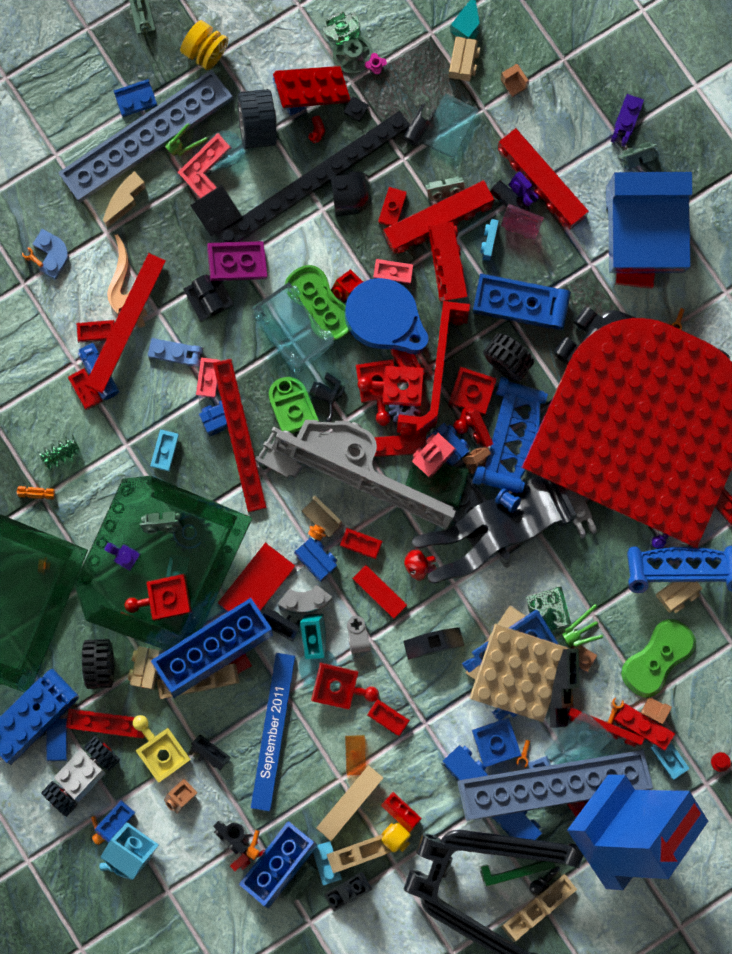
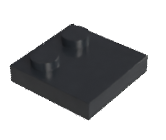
M222 184L190 204L211 237L243 217Z

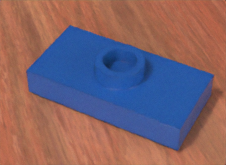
M120 800L94 831L109 843L136 812Z

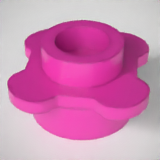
M372 53L369 61L365 62V68L374 74H380L387 61L385 58H380L377 53Z

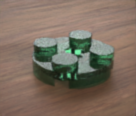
M340 12L326 20V26H323V31L327 40L334 42L336 46H340L344 42L358 37L361 34V25L354 13L345 15L344 12Z

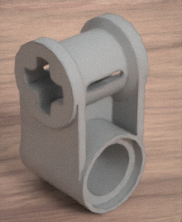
M360 616L351 617L347 623L351 654L371 651L364 619ZM354 620L361 623L358 630H355V627H351Z

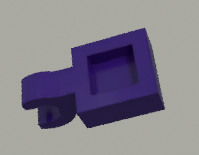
M521 172L515 174L508 184L513 192L520 198L523 197V202L528 207L539 198L537 193L531 190L532 184Z
M107 543L104 548L105 551L116 556L114 562L129 571L133 569L141 555L125 544L120 549L112 543Z

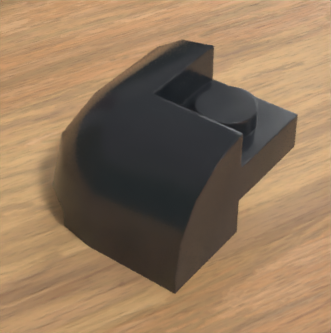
M349 172V175L331 176L335 217L361 213L370 202L368 175L363 172Z

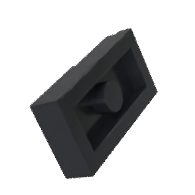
M266 608L263 616L272 628V631L293 642L299 631L300 620L294 624L290 621L291 615H288L285 619L278 612Z
M199 735L191 743L190 755L196 751L200 754L199 762L205 758L211 766L219 770L231 758L202 735Z

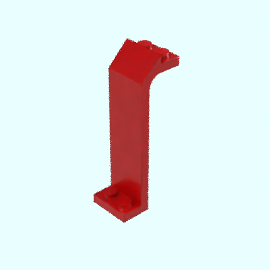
M443 301L430 411L422 417L400 414L398 416L397 432L403 436L415 434V442L433 429L437 423L448 322H452L455 325L467 324L470 304Z

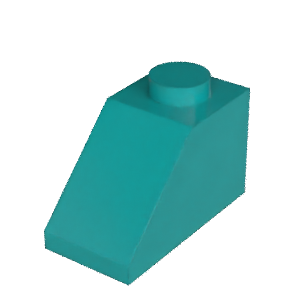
M470 0L452 22L450 32L455 36L475 40L479 35L480 23L476 0Z
M324 614L305 615L300 621L305 659L325 658L326 627Z

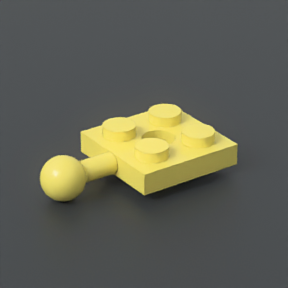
M139 715L134 718L133 727L138 731H142L148 740L136 752L158 783L191 760L169 728L154 736L148 727V719L145 716ZM160 750L168 751L169 757L167 760L162 761L158 758L157 754Z

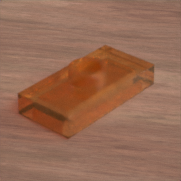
M365 735L345 736L347 776L361 775L366 769Z

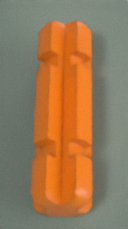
M19 486L17 488V496L53 500L55 498V490Z

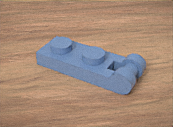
M151 338L148 358L200 367L201 361L199 358L204 348ZM188 352L193 353L192 358H187Z

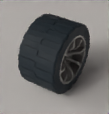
M265 89L239 92L237 96L238 117L244 148L275 146L277 141V117L271 91Z

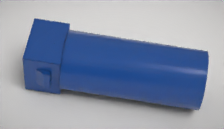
M94 343L80 348L78 351V356L89 375L99 356ZM112 376L103 394L99 393L103 400L111 399L120 392Z

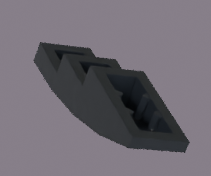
M578 648L563 649L558 663L550 704V728L568 727L567 708L574 707L573 688H579Z

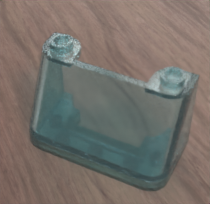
M288 282L252 307V314L257 324L291 370L298 375L333 346L335 338L329 330L325 331L320 328L300 301L299 296L301 292L299 289Z

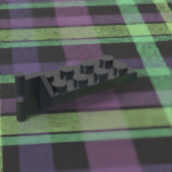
M467 472L435 493L440 502L453 507L452 510L456 511L453 517L455 523H458L474 507L487 501L476 484L472 483L473 480ZM483 526L466 538L473 548L488 532V529ZM503 548L495 555L503 566L508 568L510 567V554Z

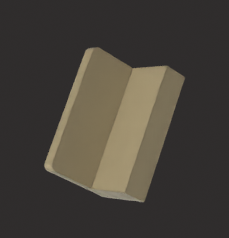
M316 496L302 510V513L314 525L317 524L325 529L324 534L328 538L342 526V521Z

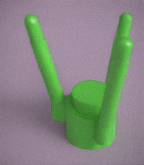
M187 123L164 146L173 156L176 154L181 156L185 152L208 141V138L205 137L182 149L183 144L179 138L190 126Z
M596 604L571 626L565 628L566 632L562 636L568 647L574 645L576 648L582 644L603 638V635H598L580 640L582 639L581 634L598 625L597 621L579 631L577 628L574 629L597 608Z

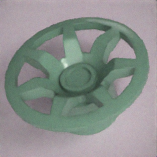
M357 35L345 36L334 46V63L336 66H341L343 72L350 74L360 73L366 70V68L363 66L357 69V61L359 60L363 63L369 61L362 56V53L369 50L371 56L373 53L372 47L363 37ZM359 40L362 41L367 47L362 48V45L359 42ZM342 43L344 51L336 52L338 46ZM336 56L345 57L341 65L337 61ZM351 61L354 70H348L344 66Z

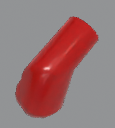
M315 116L311 119L314 130L312 133H309L308 137L313 143L321 141L325 134V128L320 116Z

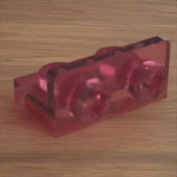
M509 204L501 227H504L507 231L522 234L525 238L536 240L544 217Z

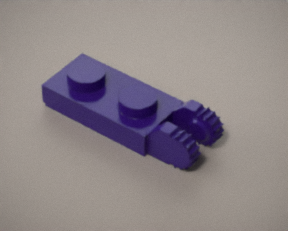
M626 94L610 142L614 143L617 140L618 132L620 131L625 133L621 143L622 146H626L644 102L643 99Z

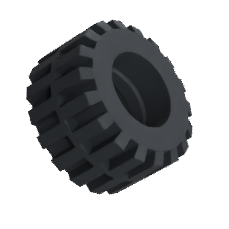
M497 333L483 351L486 360L496 370L516 381H521L535 363L533 356L524 346L504 334Z
M110 639L85 640L83 643L82 673L87 689L112 688L115 666L113 646Z

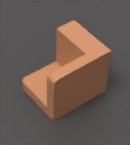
M518 64L501 73L500 80L512 97L528 88L529 80Z
M649 697L640 713L662 725L672 707Z

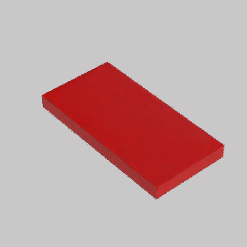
M265 542L218 601V604L229 612L249 598H252L261 611L296 566Z

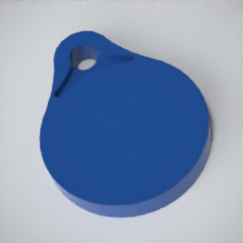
M375 278L362 282L350 293L345 307V322L350 333L359 342L372 348L394 349L414 355L420 354L425 350L428 344V334L420 321L413 296L403 285L390 279ZM412 337L418 338L419 342L413 343L410 342L409 339Z

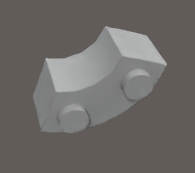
M318 585L306 592H296L289 588L278 602V606L291 613L307 614L321 610L333 599L331 595Z

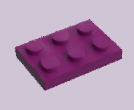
M264 241L207 244L210 281L267 279Z

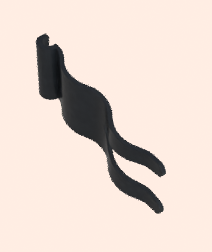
M538 476L525 483L522 493H510L514 497L521 498L519 507L513 513L509 512L508 508L504 505L495 503L496 499H491L474 507L452 527L415 537L413 539V546L416 549L433 545L453 544L467 538L483 526L488 529V532L464 557L430 572L428 575L429 582L436 584L448 579L467 576L483 566L501 549L524 543L538 536L555 523L559 526H564L573 522L577 514L564 488Z

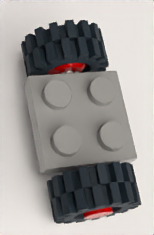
M96 736L84 746L92 758L83 749H80L54 777L63 789L54 781H51L41 792L45 799L66 817L78 806L75 800L79 802L106 774L99 767L98 763L110 771L120 761V758Z

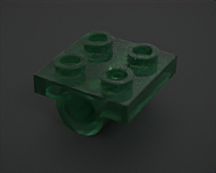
M562 586L526 596L529 613L538 610L550 631L571 624Z

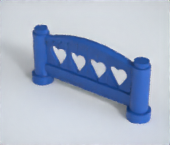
M501 377L496 395L502 396L503 400L492 438L493 445L489 449L491 454L487 457L485 467L477 465L472 483L477 485L482 483L500 489L504 488L518 494V492H523L525 485L521 477L526 470L521 467L539 430L540 405H545L548 394L545 391L508 381V378ZM525 405L530 406L531 411L528 412L529 419H523L514 409ZM519 423L526 424V429L523 430L525 435L523 437L517 436L509 426ZM519 440L522 443V446L519 448L520 454L514 455L505 444ZM515 458L517 460V464L514 466L515 472L510 473L500 461Z
M732 546L726 547L725 551L698 547H669L641 552L638 547H631L627 552L630 573L628 584L630 591L633 593L645 592L649 586L648 582L696 581L726 582L727 589L732 592ZM660 560L663 563L658 569H654L647 561ZM680 560L682 563L678 569H674L666 561ZM700 560L701 564L697 569H693L686 561ZM719 560L721 563L716 569H713L705 561Z

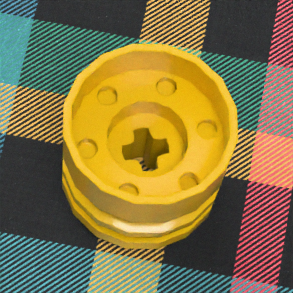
M200 20L187 33L180 51L191 60L197 58L196 63L209 71L223 56L228 46L229 38L221 35L219 31L213 32L212 26Z

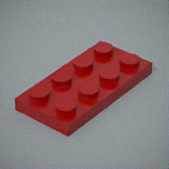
M341 66L276 70L273 73L283 108L341 104L350 101Z

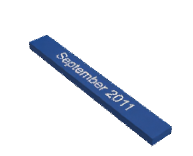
M276 653L251 803V808L271 810L295 655Z

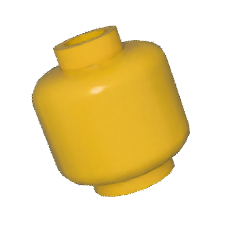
M391 823L381 834L383 836L382 843L394 853L399 850L403 852L410 845L408 840L411 835L400 823Z

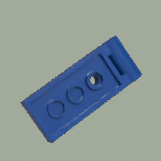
M480 273L472 313L563 330L571 292L565 289ZM529 303H534L535 306L530 307Z
M50 669L42 678L40 677L0 716V756L10 765L79 699V695L54 669Z

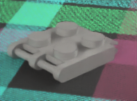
M273 427V432L267 442H264V447L259 456H256L255 461L286 478L289 476L296 478L302 465L298 464L297 460L272 449L274 441L272 445L270 443L279 430ZM267 448H268L269 450H268L267 454L265 455L264 459H262L264 453L266 452V450H267Z

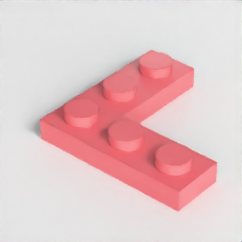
M218 133L178 171L200 198L217 188L205 173L232 148Z

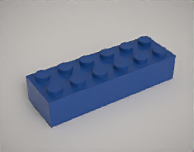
M249 598L152 659L151 663L172 697L176 698L272 637V628L252 598Z
M459 745L441 762L458 781L488 776L485 772L487 768L479 760L474 761L471 757L473 753L466 746L461 747ZM527 811L492 817L511 837L536 840L542 834L539 830L541 826L534 819L529 820L527 818Z

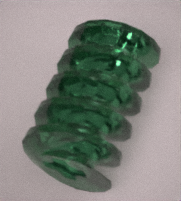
M73 434L71 441L65 437V444L58 440V447L52 443L51 450L46 446L44 447V453L37 450L44 466L50 471L52 470V464L57 468L59 467V461L66 464V457L70 461L74 460L73 454L80 458V448Z

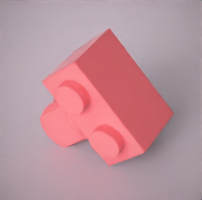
M439 433L436 435L432 434L427 439V445L423 450L419 448L413 455L414 459L412 462L430 478L457 450Z

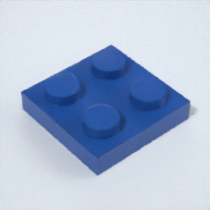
M509 718L471 730L482 764L485 767L521 756Z

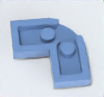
M41 229L32 244L37 249L48 254L43 261V267L39 268V271L56 280L67 263V248L60 238Z

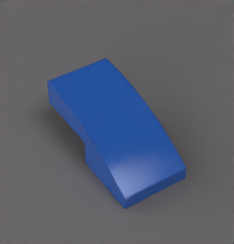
M67 718L57 719L47 729V761H67Z

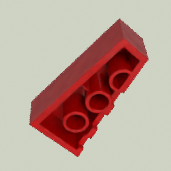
M453 222L428 226L439 301L467 297L463 265L460 260L461 250L456 240V237H458L457 226H454Z

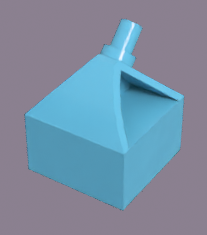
M126 823L110 840L102 853L101 858L105 863L100 864V870H109L118 876L133 880L150 861L159 844L129 823Z

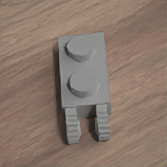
M564 488L577 514L573 525L576 526L580 537H586L585 530L581 525V522L587 521L590 532L592 534L596 533V527L584 497Z

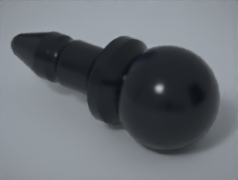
M557 866L551 869L543 878L539 876L538 880L532 881L529 885L531 894L539 896L543 893L545 888L549 887L547 883L558 874L560 867Z

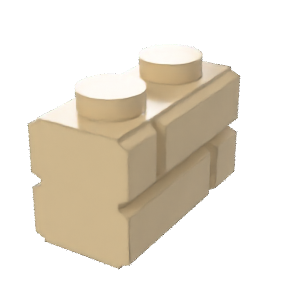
M462 37L455 38L449 78L470 81L471 75L475 76L477 65L474 64V59L479 57L480 47H477V40Z
M697 581L672 582L655 595L669 613L673 610L677 613L685 607L683 603L688 599L692 602L701 596L699 591L702 590V587Z
M138 646V650H134L132 661L135 662L134 668L130 669L128 674V681H131V686L155 690L158 674L151 660L162 654V651Z

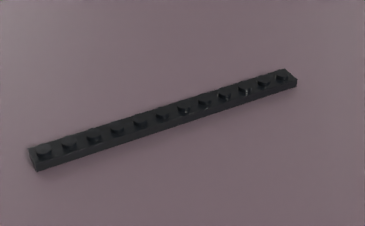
M399 110L247 212L243 217L216 233V237L220 243L241 242L330 182L331 176H339L406 131L410 124Z

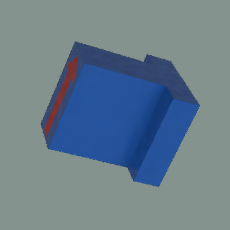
M614 172L606 186L609 273H685L690 268L689 198L692 196V172Z
M607 775L567 831L605 889L624 890L633 877L669 879L709 821L690 791L635 790L626 775Z

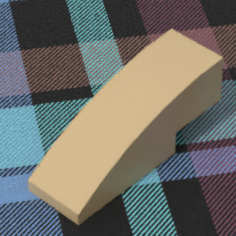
M135 171L124 180L109 202L103 218L107 228L136 206L134 197L146 188L144 181Z
M379 835L329 853L327 857L332 872L336 873L392 851L382 843L383 836Z

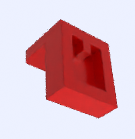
M350 269L335 281L331 291L335 297L344 303L353 289L363 281Z

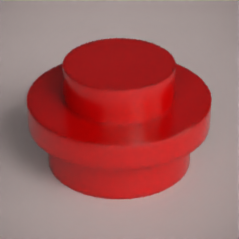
M723 752L716 753L711 758V766L717 772H724L731 765L729 756Z

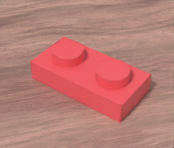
M376 259L373 279L385 278L398 283L411 284L413 264Z
M201 358L196 396L216 398L217 380L213 362L220 360Z

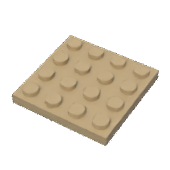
M495 624L470 699L544 722L551 702L558 663L563 649L569 648Z

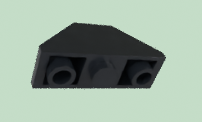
M460 627L438 630L403 641L408 660L464 646Z
M360 872L325 893L324 896L335 912L372 890V887L363 872Z

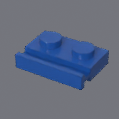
M149 79L113 90L122 117L158 106Z

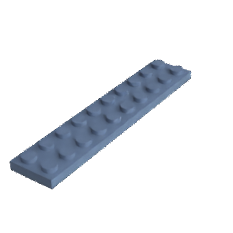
M210 70L58 172V174L78 202L81 203L164 147L187 123L190 126L186 131L231 102L233 96L213 70Z
M644 750L464 779L457 782L466 821L589 801L607 775H626L635 790L653 789Z

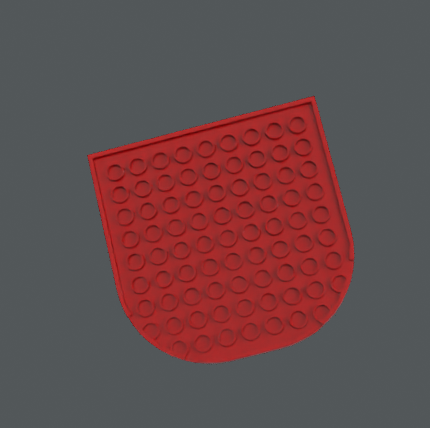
M629 318L603 326L586 338L572 355L521 468L697 548L732 470L731 360L722 351L708 342L658 320Z

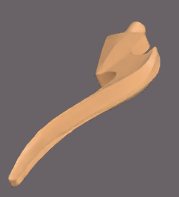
M116 234L115 238L119 257L115 274L108 288L107 297L112 309L119 315V311L122 309L128 294H121L128 269V255L121 238ZM143 309L137 321L138 328L145 326L143 317L148 316L145 309Z

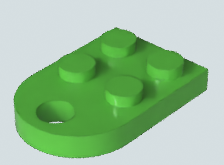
M283 377L271 385L269 402L281 431L294 433L301 430L305 420H318L307 390L301 381L292 377ZM283 384H287L290 387V389L288 391H282L279 387Z

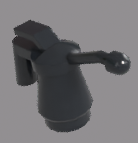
M327 372L324 379L335 386L334 390H331L321 382L314 381L309 395L314 399L327 401L330 404V413L326 422H332L333 403L341 397L345 387L343 386L340 394L336 395L341 381Z

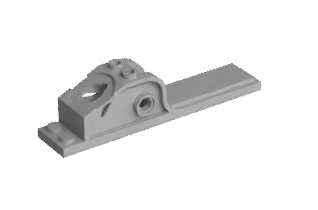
M305 420L297 438L288 431L278 430L272 449L444 529H447L456 511L452 510L453 507L375 472L372 465L377 449L375 438L369 431L363 429L361 425L355 422L335 421V423Z

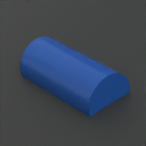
M288 821L239 885L269 909L317 848L318 844Z

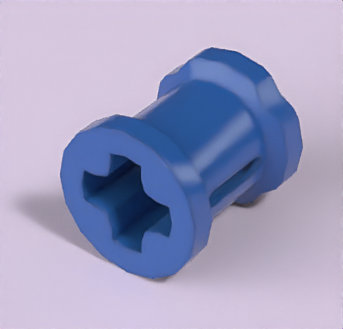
M503 488L498 493L495 503L504 505L508 508L509 512L513 513L519 507L521 498L514 497L508 493L507 489Z

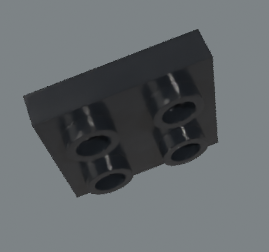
M202 275L192 281L191 285L183 288L200 322L234 306L223 282L210 281V275Z
M218 820L213 826L216 829L214 833L221 840L226 839L230 843L228 847L235 854L239 852L241 854L245 853L248 849V846L242 842L246 837L245 827L240 823H231L226 826L222 821ZM234 827L240 830V836L237 839L231 836V830Z

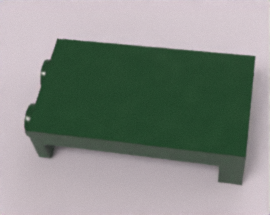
M541 861L491 875L489 865L487 864L479 866L484 886H490L556 868V862Z

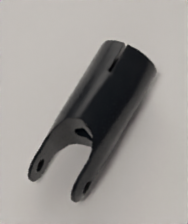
M425 102L420 106L403 137L406 142L414 146H418L436 111L434 109L429 118L425 120L422 117Z
M501 180L490 190L491 194L517 217L522 218L524 213L530 211V208L524 204L523 200Z

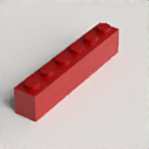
M517 128L499 141V154L511 162L510 166L515 172L519 171L532 184L534 192L537 193L539 199H543L547 203L546 207L548 210L559 217L558 220L563 227L571 230L587 217L589 210Z
M483 180L383 229V235L393 254L397 252L400 254L407 251L408 247L413 244L419 245L423 243L425 238L429 237L428 226L453 222L454 226H457L458 222L464 219L466 221L470 220L480 211L486 212L490 210L494 203V198Z

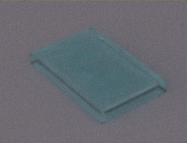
M445 93L420 143L454 159L478 112V108Z
M583 710L549 746L544 754L555 764L592 759L610 742L613 735Z

